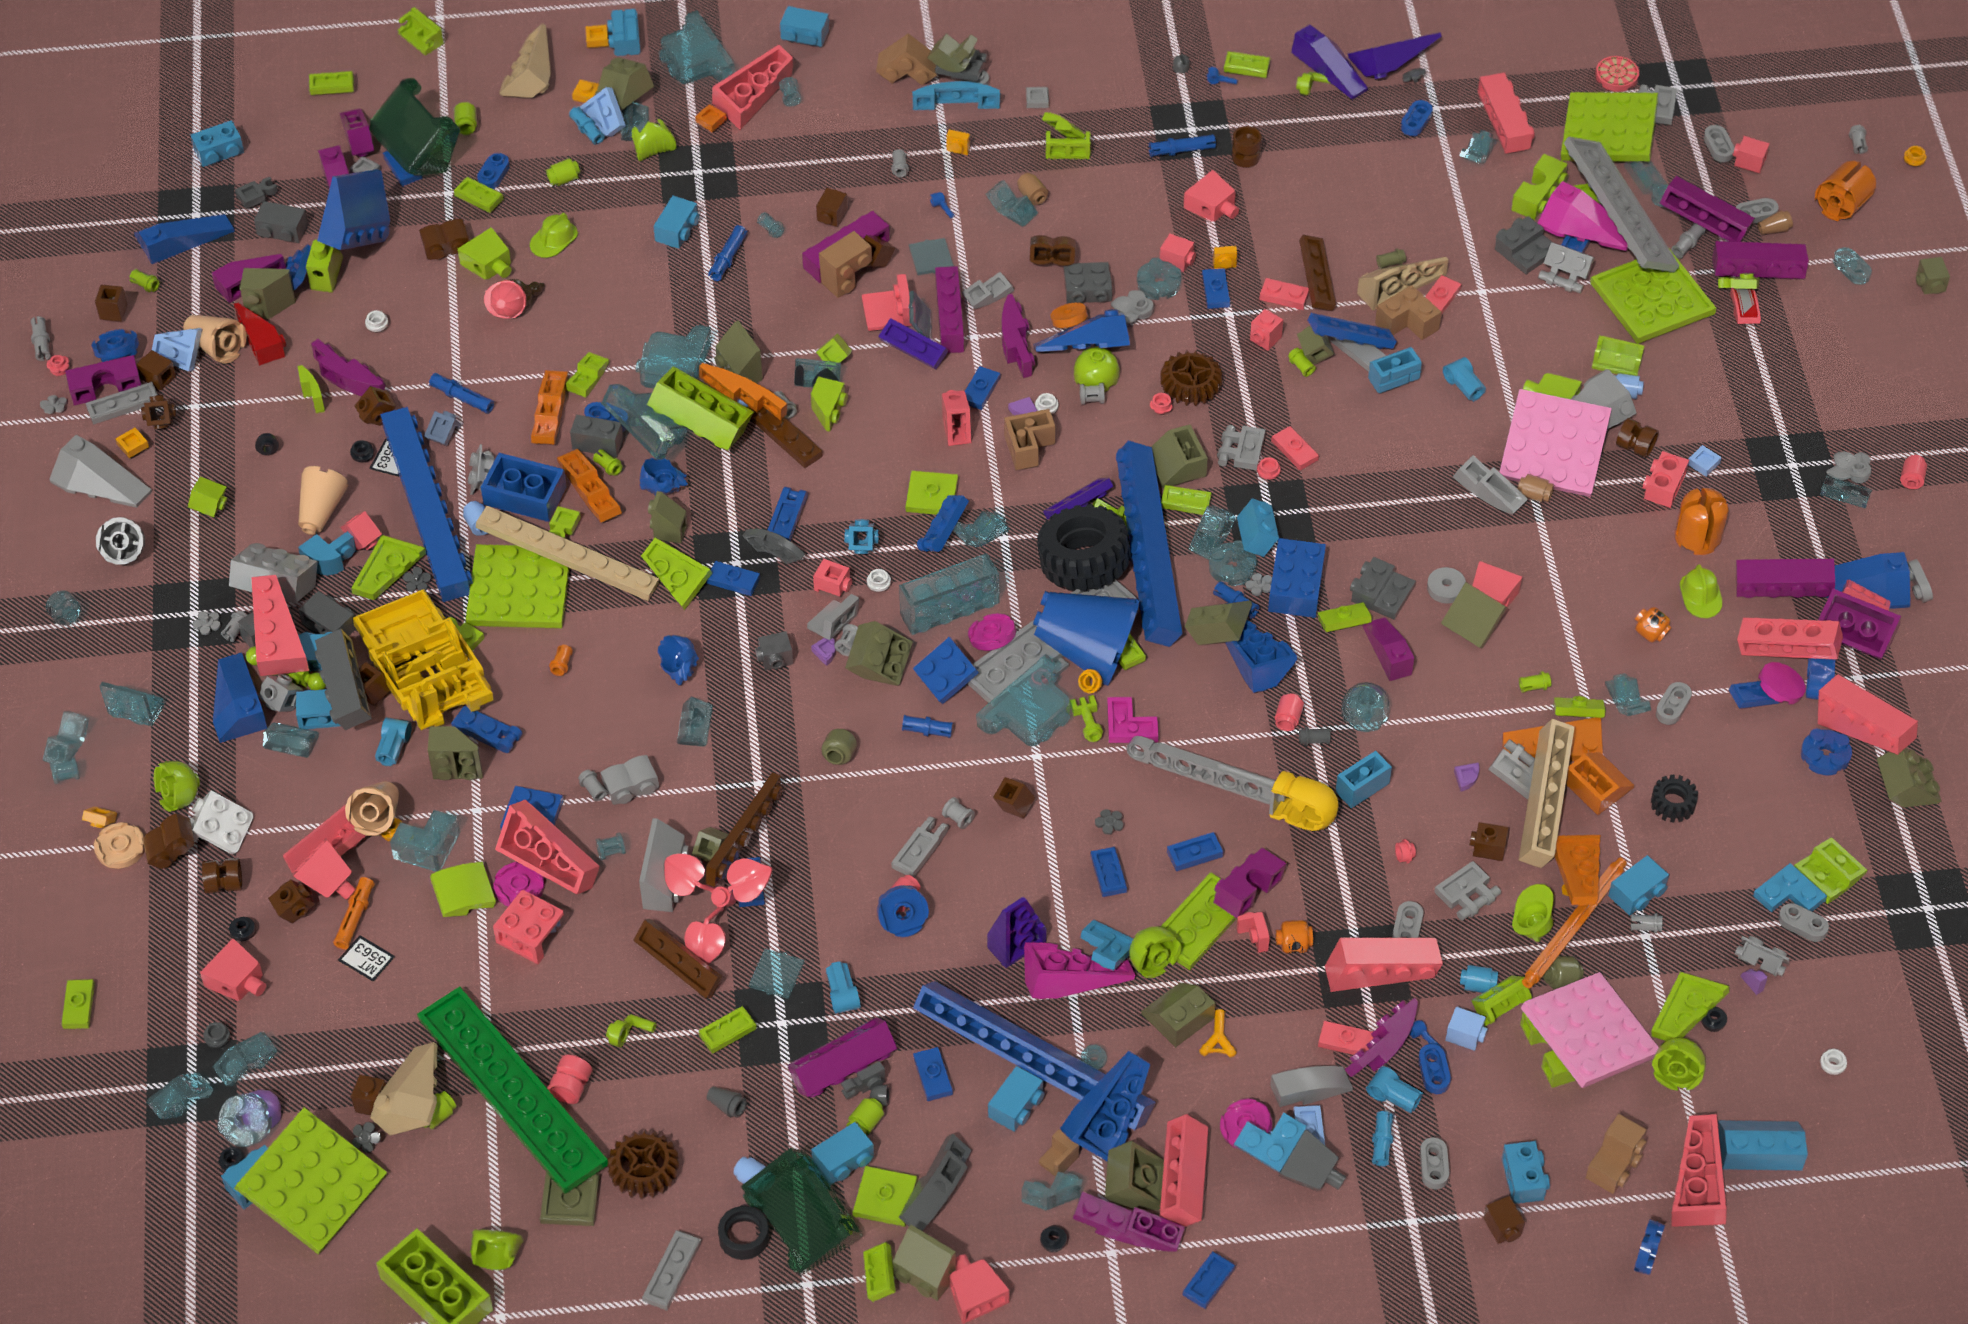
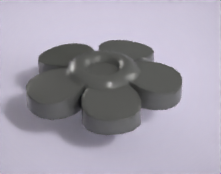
M1420 68L1412 69L1402 75V80L1407 82L1412 79L1416 83L1421 75L1426 73V70Z
M415 567L412 570L413 575L409 572L404 574L403 580L407 583L406 589L409 592H414L416 588L418 591L427 590L428 586L426 583L431 581L429 573H423L420 567Z
M1108 809L1102 810L1100 817L1095 819V826L1102 828L1103 833L1106 835L1112 834L1113 829L1121 831L1124 826L1123 822L1120 821L1122 814L1119 811H1114L1111 814Z
M366 1122L364 1126L358 1124L353 1128V1134L358 1136L352 1140L354 1147H362L363 1151L367 1153L374 1150V1144L381 1141V1134L374 1132L376 1127L374 1123Z

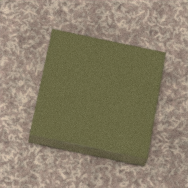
M1465 582L1441 624L1483 649L1507 607Z
M546 1172L540 1223L594 1226L600 1180L599 1174H594L564 1194Z

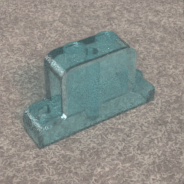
M697 10L685 16V24L682 25L681 30L661 38V50L658 51L662 63L667 64L670 75L672 77L675 76L678 82L682 84H689L707 76H713L718 82H721L735 73V64Z
M703 325L694 326L687 336L665 332L653 333L649 341L644 343L643 356L636 363V372L640 373L641 384L644 387L654 389L657 382L673 366L698 379L699 366L704 363L712 343L711 327Z
M609 385L601 404L656 460L666 458L669 449L673 445L682 443L688 428L676 424L673 419L655 412L652 407L648 406L647 403L652 393L634 394L623 385Z
M1045 654L976 714L977 727L989 735L996 734L1001 729L1007 728L1028 746H1037L1042 741H1047L1053 731L1059 726H1064L1070 719L1069 698L1054 685L1058 679L1054 660Z

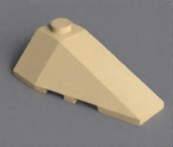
M543 23L529 34L519 52L521 55L511 66L513 69L511 76L507 75L503 80L499 92L502 96L533 98L536 94H542L548 88L551 72L546 26Z
M1442 257L1377 269L1371 273H1366L1359 278L1357 294L1372 310H1375L1377 305L1410 285L1418 289L1439 279L1441 275H1447L1448 259Z
M432 1042L415 1047L377 1096L370 1118L389 1135L430 1125L437 1104V1097L433 1094V1088L437 1086V1079L434 1077V1070L437 1068L436 1043Z

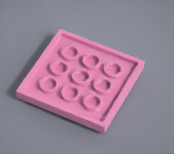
M1519 389L1500 473L1506 479L1520 482L1521 477L1526 478L1527 474L1549 480V483L1554 484L1555 490L1591 497L1612 408Z
M1600 972L1525 1001L1521 1006L1523 1012L1581 1088L1652 1060L1659 1048Z

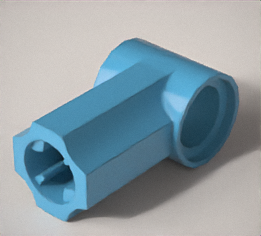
M1466 357L1443 366V375L1446 381L1451 385L1456 384L1468 400L1474 402L1485 393L1486 387L1473 373V367Z
M388 717L384 719L381 729L382 738L375 754L376 761L385 766L397 763L403 744L407 743L411 736L412 723L410 721Z
M841 961L832 963L826 968V975L831 989L830 997L834 1013L859 1009L858 991L856 986H853L847 963H842Z
M1384 1066L1379 1068L1366 1087L1368 1094L1375 1100L1381 1102L1388 1100L1409 1113L1415 1111L1423 1095L1421 1091L1399 1080V1076L1392 1069Z

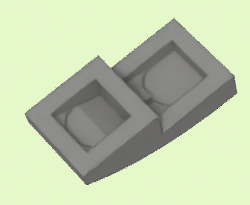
M999 272L985 283L978 280L961 293L971 306L976 309L1002 299L1013 292L1014 289L1003 274Z

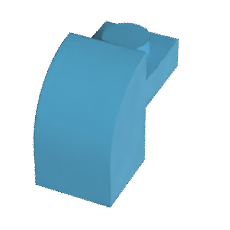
M348 531L330 544L326 543L316 534L298 547L300 555H306L309 559L318 561L317 574L333 575L343 571L342 561L350 558L356 552L354 537Z

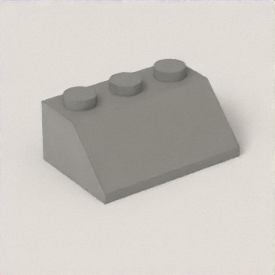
M656 818L652 819L639 880L643 909L673 912L675 903L680 901V896L672 893L667 887L664 861L673 854L689 855V846L685 845L683 834Z

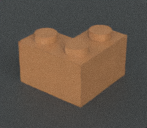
M909 33L881 51L878 55L876 72L891 84L905 74H908L921 85L937 76L935 72L936 64L928 59L931 50Z
M853 231L819 253L821 283L837 298L851 292L856 287L855 272L862 267H866L872 261L871 246Z
M1410 285L1377 305L1375 324L1378 327L1389 329L1392 335L1408 327L1421 340H1424L1439 330L1442 312L1413 285Z
M1050 409L1004 417V437L1015 470L1038 466V447L1055 444V424Z
M1618 1114L1605 1133L1602 1147L1588 1166L1586 1179L1612 1194L1615 1193L1619 1186L1623 1188L1630 1177L1628 1173L1632 1167L1636 1169L1643 1159L1644 1155L1641 1153L1647 1144V1141L1644 1140L1647 1130Z

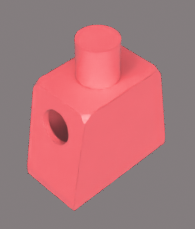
M1213 170L1184 192V208L1212 222L1218 220L1223 215L1234 219L1239 212V208L1234 205L1235 190Z
M949 390L942 394V414L948 446L971 443L970 408L965 391ZM954 420H959L961 425L954 427Z
M1479 561L1472 586L1508 607L1520 592L1522 576Z
M326 838L292 873L296 879L326 898L336 891L346 900L356 890L346 880L352 873L351 869Z
M234 939L200 972L206 988L237 1001L241 1000L248 992L258 997L266 989V983L260 980L263 974L259 962Z
M965 1254L956 1257V1271L949 1275L950 1289L963 1324L1009 1303V1289L985 1260H979L971 1264Z

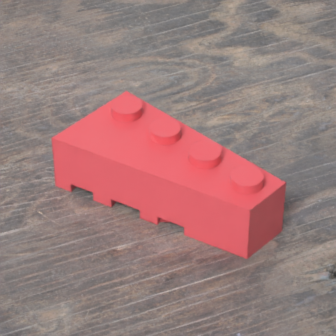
M277 576L251 577L256 661L260 676L309 671L306 655Z
M1839 674L1819 690V725L1897 755L1917 738V720Z
M527 800L509 806L495 850L575 894H580L593 888L600 867L594 860Z
M1340 938L1325 964V970L1330 990L1335 992L1435 978L1443 962L1436 938Z
M1717 1115L1689 1116L1672 1208V1227L1726 1224V1201Z

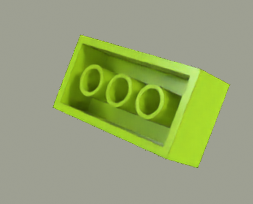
M674 366L657 382L647 403L655 412L668 416L676 424L689 428L697 436L705 437L712 441L715 446L729 450L743 435L754 412Z
M418 1228L376 1263L380 1279L429 1324H478L493 1311L490 1295Z

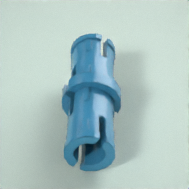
M574 107L570 110L569 117L577 124L579 131L587 135L594 145L600 144L605 136L595 126V121L587 117L580 107Z
M1387 1111L1377 1112L1376 1130L1372 1135L1374 1143L1372 1163L1376 1164L1377 1162V1166L1389 1165L1390 1144L1393 1143V1135L1391 1134L1393 1114H1389Z

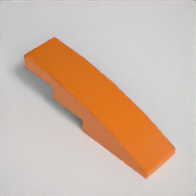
M705 363L699 366V378L737 402L741 399L756 412L764 407L779 420L787 415V403L768 389L726 369Z
M545 370L538 392V405L534 415L535 424L531 434V443L555 444L566 394L567 371Z
M578 449L557 457V461L561 468L564 469L569 481L600 523L622 514L620 506L610 496L608 487L598 477L596 468Z

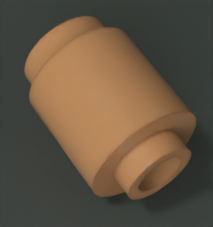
M1025 173L1018 179V189L1031 205L1041 204L1046 200L1048 190L1036 175Z
M1527 474L1526 478L1521 477L1518 485V490L1526 498L1538 502H1549L1554 489V484L1549 483V480Z

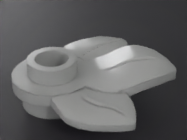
M1132 290L1129 292L1128 297L1121 296L1111 302L1112 308L1118 309V312H1122L1125 315L1126 324L1133 323L1138 318H1149L1153 314L1154 304L1151 299L1146 298L1145 293L1142 291Z
M1846 451L1837 452L1834 454L1836 466L1826 471V474L1835 479L1845 480L1850 478L1855 483H1863L1871 475V467L1869 466L1871 459L1863 452L1855 455Z

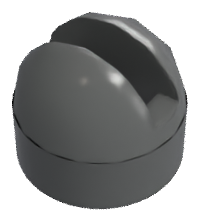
M1184 54L1174 57L1173 70L1177 73L1188 72L1190 69L1189 58Z
M888 1085L875 1086L870 1092V1099H876L882 1106H888Z

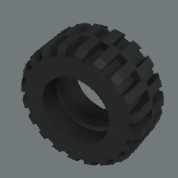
M1087 504L1085 507L1076 505L1072 509L1065 508L1059 514H1053L1049 518L1050 521L1046 520L1038 532L1037 547L1042 572L1050 582L1055 583L1056 586L1062 589L1066 587L1069 591L1079 589L1081 592L1092 588L1094 590L1100 589L1102 585L1108 586L1113 582V579H1118L1123 574L1131 559L1127 528L1124 521L1118 514L1112 510L1107 511V508L1102 506L1095 507L1094 505ZM1084 546H1093L1087 549L1074 550Z

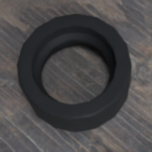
M738 1206L728 1210L721 1217L718 1225L721 1248L727 1255L739 1260L753 1259L760 1255L766 1249L769 1241L768 1221L763 1213L750 1206ZM747 1221L758 1226L759 1236L749 1244H737L728 1238V1230L738 1222Z

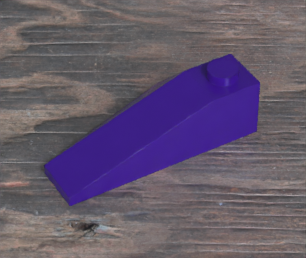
M1441 32L1348 53V58L1365 77L1374 75L1375 79L1386 77L1387 72L1396 70L1442 37Z

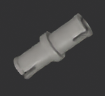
M1694 223L1688 231L1683 232L1679 238L1680 240L1671 249L1676 258H1682L1689 249L1694 248L1697 240L1705 233L1706 228Z
M37 316L38 324H36L35 318L31 319L33 332L31 341L35 347V358L39 361H45L44 354L46 360L50 358L48 346L50 336L46 331L45 318Z

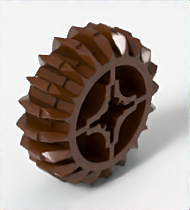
M1186 350L1185 354L1177 352L1176 357L1170 355L1169 360L1165 361L1160 373V384L1163 387L1164 393L1168 394L1171 399L1176 398L1177 404L1183 401L1186 406L1188 403H1193L1196 406L1198 402L1205 404L1207 399L1212 400L1214 395H1218L1222 385V371L1219 368L1218 362H1214L1213 356L1207 357L1205 352L1198 354L1197 350L1194 353H1189Z
M644 1129L641 1135H638L634 1130L632 1133L633 1137L630 1138L624 1134L623 1142L616 1141L615 1149H610L608 1174L612 1178L613 1185L615 1187L619 1186L622 1194L628 1191L631 1198L636 1193L639 1194L641 1199H643L644 1194L648 1193L653 1198L655 1191L663 1194L664 1186L671 1187L672 1179H676L677 1170H679L680 1166L678 1152L675 1150L672 1141L668 1142L665 1135L658 1137L656 1130L651 1135H648L646 1129ZM659 1156L664 1159V1164L661 1168L657 1166V1158ZM626 1160L630 1162V1170L628 1172H625L622 1168Z

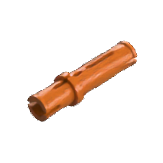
M361 877L354 894L349 897L348 909L333 940L334 946L344 950L349 948L363 910H366L369 905L368 898L375 885L374 881L369 878Z

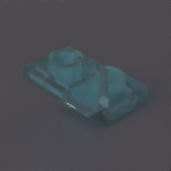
M1480 130V133L1473 132L1467 149L1462 148L1460 157L1485 164L1497 143V139L1492 138L1493 133Z
M1005 180L999 181L986 193V196L998 213L1020 226H1025L1038 214L1028 197L1025 195L1016 198Z
M982 511L973 524L958 522L953 530L966 545L982 547L1007 533L1010 528L1004 522L1005 518L998 512Z
M1623 673L1614 675L1613 680L1605 681L1619 713L1631 716L1651 710L1650 701L1640 698L1636 678Z
M64 711L58 735L48 737L43 761L66 768L85 740L90 718L71 711Z
M260 1032L228 1048L214 1064L213 1068L226 1086H233L248 1068L262 1069L275 1055L277 1050L265 1032Z
M200 1073L179 1075L148 1098L147 1104L160 1119L181 1117L189 1100L208 1098L213 1088Z
M1059 1171L1051 1189L1042 1183H1032L1025 1180L1022 1187L1021 1202L1047 1211L1078 1199L1083 1192V1180L1074 1174H1064Z

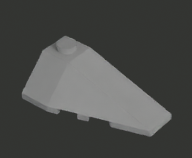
M1608 369L1588 379L1582 391L1570 399L1612 408L1607 429L1636 414L1630 392Z
M75 435L60 450L49 479L50 483L68 493H85L90 498L103 497L110 499V502L136 508L152 493V490L94 444L78 435Z

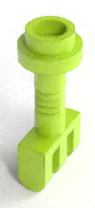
M1094 695L1088 696L1089 703H1086L1084 697H1080V705L1076 704L1075 699H1070L1069 702L1073 716L1082 715L1086 725L1083 729L1084 737L1090 742L1100 740L1103 730L1100 724L1094 722L1092 716L1093 712H1097V703Z

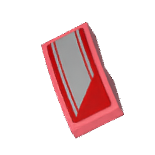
M1731 288L1730 296L1734 304L1733 314L1737 323H1760V310L1755 290Z

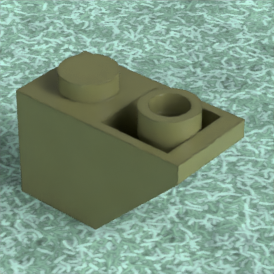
M657 491L654 500H650L648 506V514H651L650 529H653L654 538L681 544L688 526L686 510L664 493Z

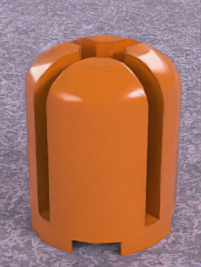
M1847 161L1841 164L1815 191V200L1818 199L1819 205L1823 209L1821 213L1835 221L1850 218L1874 194L1876 178L1868 166L1864 165L1861 168V162Z
M1703 487L1701 493L1696 488L1684 496L1675 528V540L1679 547L1683 545L1685 548L1694 551V555H1706L1713 553L1715 548L1720 545L1729 513L1727 501L1720 492L1712 488Z

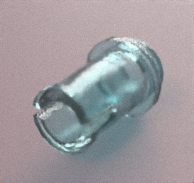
M766 212L759 215L757 223L768 231L770 237L779 238L784 233V227L780 221L774 220Z

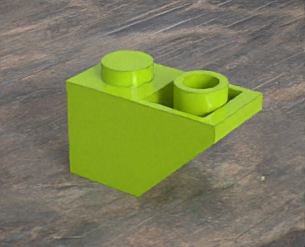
M818 377L811 392V407L824 429L830 432L833 424H837L839 421L841 406L844 407L846 405L848 394L845 393V383Z

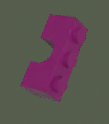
M134 355L65 370L74 406L96 400V390L105 384L116 386L119 392L141 385Z
M1261 848L1255 854L1251 853L1240 867L1236 866L1226 879L1222 878L1218 881L1214 889L1216 894L1213 903L1235 918L1243 915L1252 907L1257 888L1268 893L1282 881L1286 863L1264 848Z

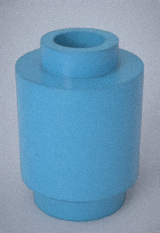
M1467 965V970L1462 969L1460 984L1465 985L1464 990L1484 993L1497 985L1498 972L1492 971V968Z

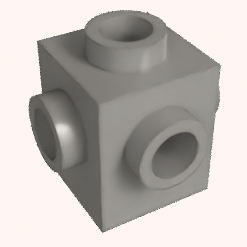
M287 675L267 676L261 685L258 698L263 700L265 705L272 710L278 712L294 711L296 692H301L303 689L294 684Z

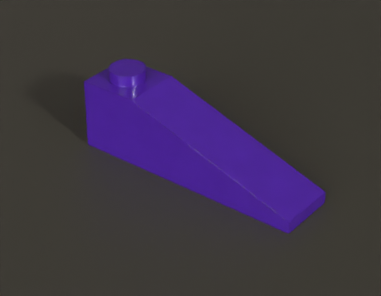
M1308 25L1295 33L1292 54L1317 73L1324 75L1331 84L1351 99L1367 91L1368 87L1334 41L1312 25Z
M1024 896L1002 910L987 934V948L1005 968H1008L1024 957L1025 942L1046 943L1047 928L1040 921V918L1035 914Z

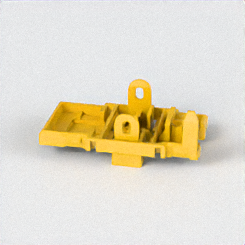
M425 589L353 617L354 626L368 648L370 660L374 662L376 669L383 674L388 688L397 702L401 704L402 710H408L412 719L417 721L420 730L433 725L440 726L444 724L442 713L450 708L466 704L469 710L474 712L479 710L481 705L494 700L491 686L484 677L483 667L450 617L445 619ZM416 655L418 657L395 669V665L410 660L412 656ZM434 666L438 673L435 674L431 667ZM426 670L430 676L423 678L420 672Z

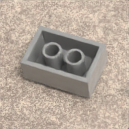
M254 543L231 559L229 586L252 592L251 577L276 575L285 601L295 604L315 588L318 561L309 559L306 555H293L283 549L274 550L265 547L263 544Z

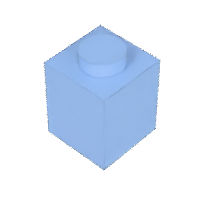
M1456 1007L1447 1028L1445 1041L1475 1051L1478 1042L1483 1043L1488 1028L1484 1027L1486 1017Z

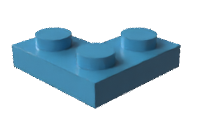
M1791 863L1757 888L1753 894L1770 912H1773L1788 899L1809 911H1814L1826 901L1827 897Z
M1094 919L1082 930L1080 936L1081 939L1089 942L1090 945L1098 947L1093 951L1091 960L1113 971L1129 956V948L1133 938Z
M1283 1113L1269 1135L1247 1121L1233 1145L1279 1173L1307 1126Z

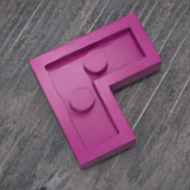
M1107 697L1109 743H1129L1134 736H1142L1158 742L1157 717H1133L1132 697Z

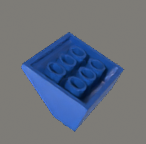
M376 169L332 177L318 242L339 250L385 242L390 232V216L381 170Z

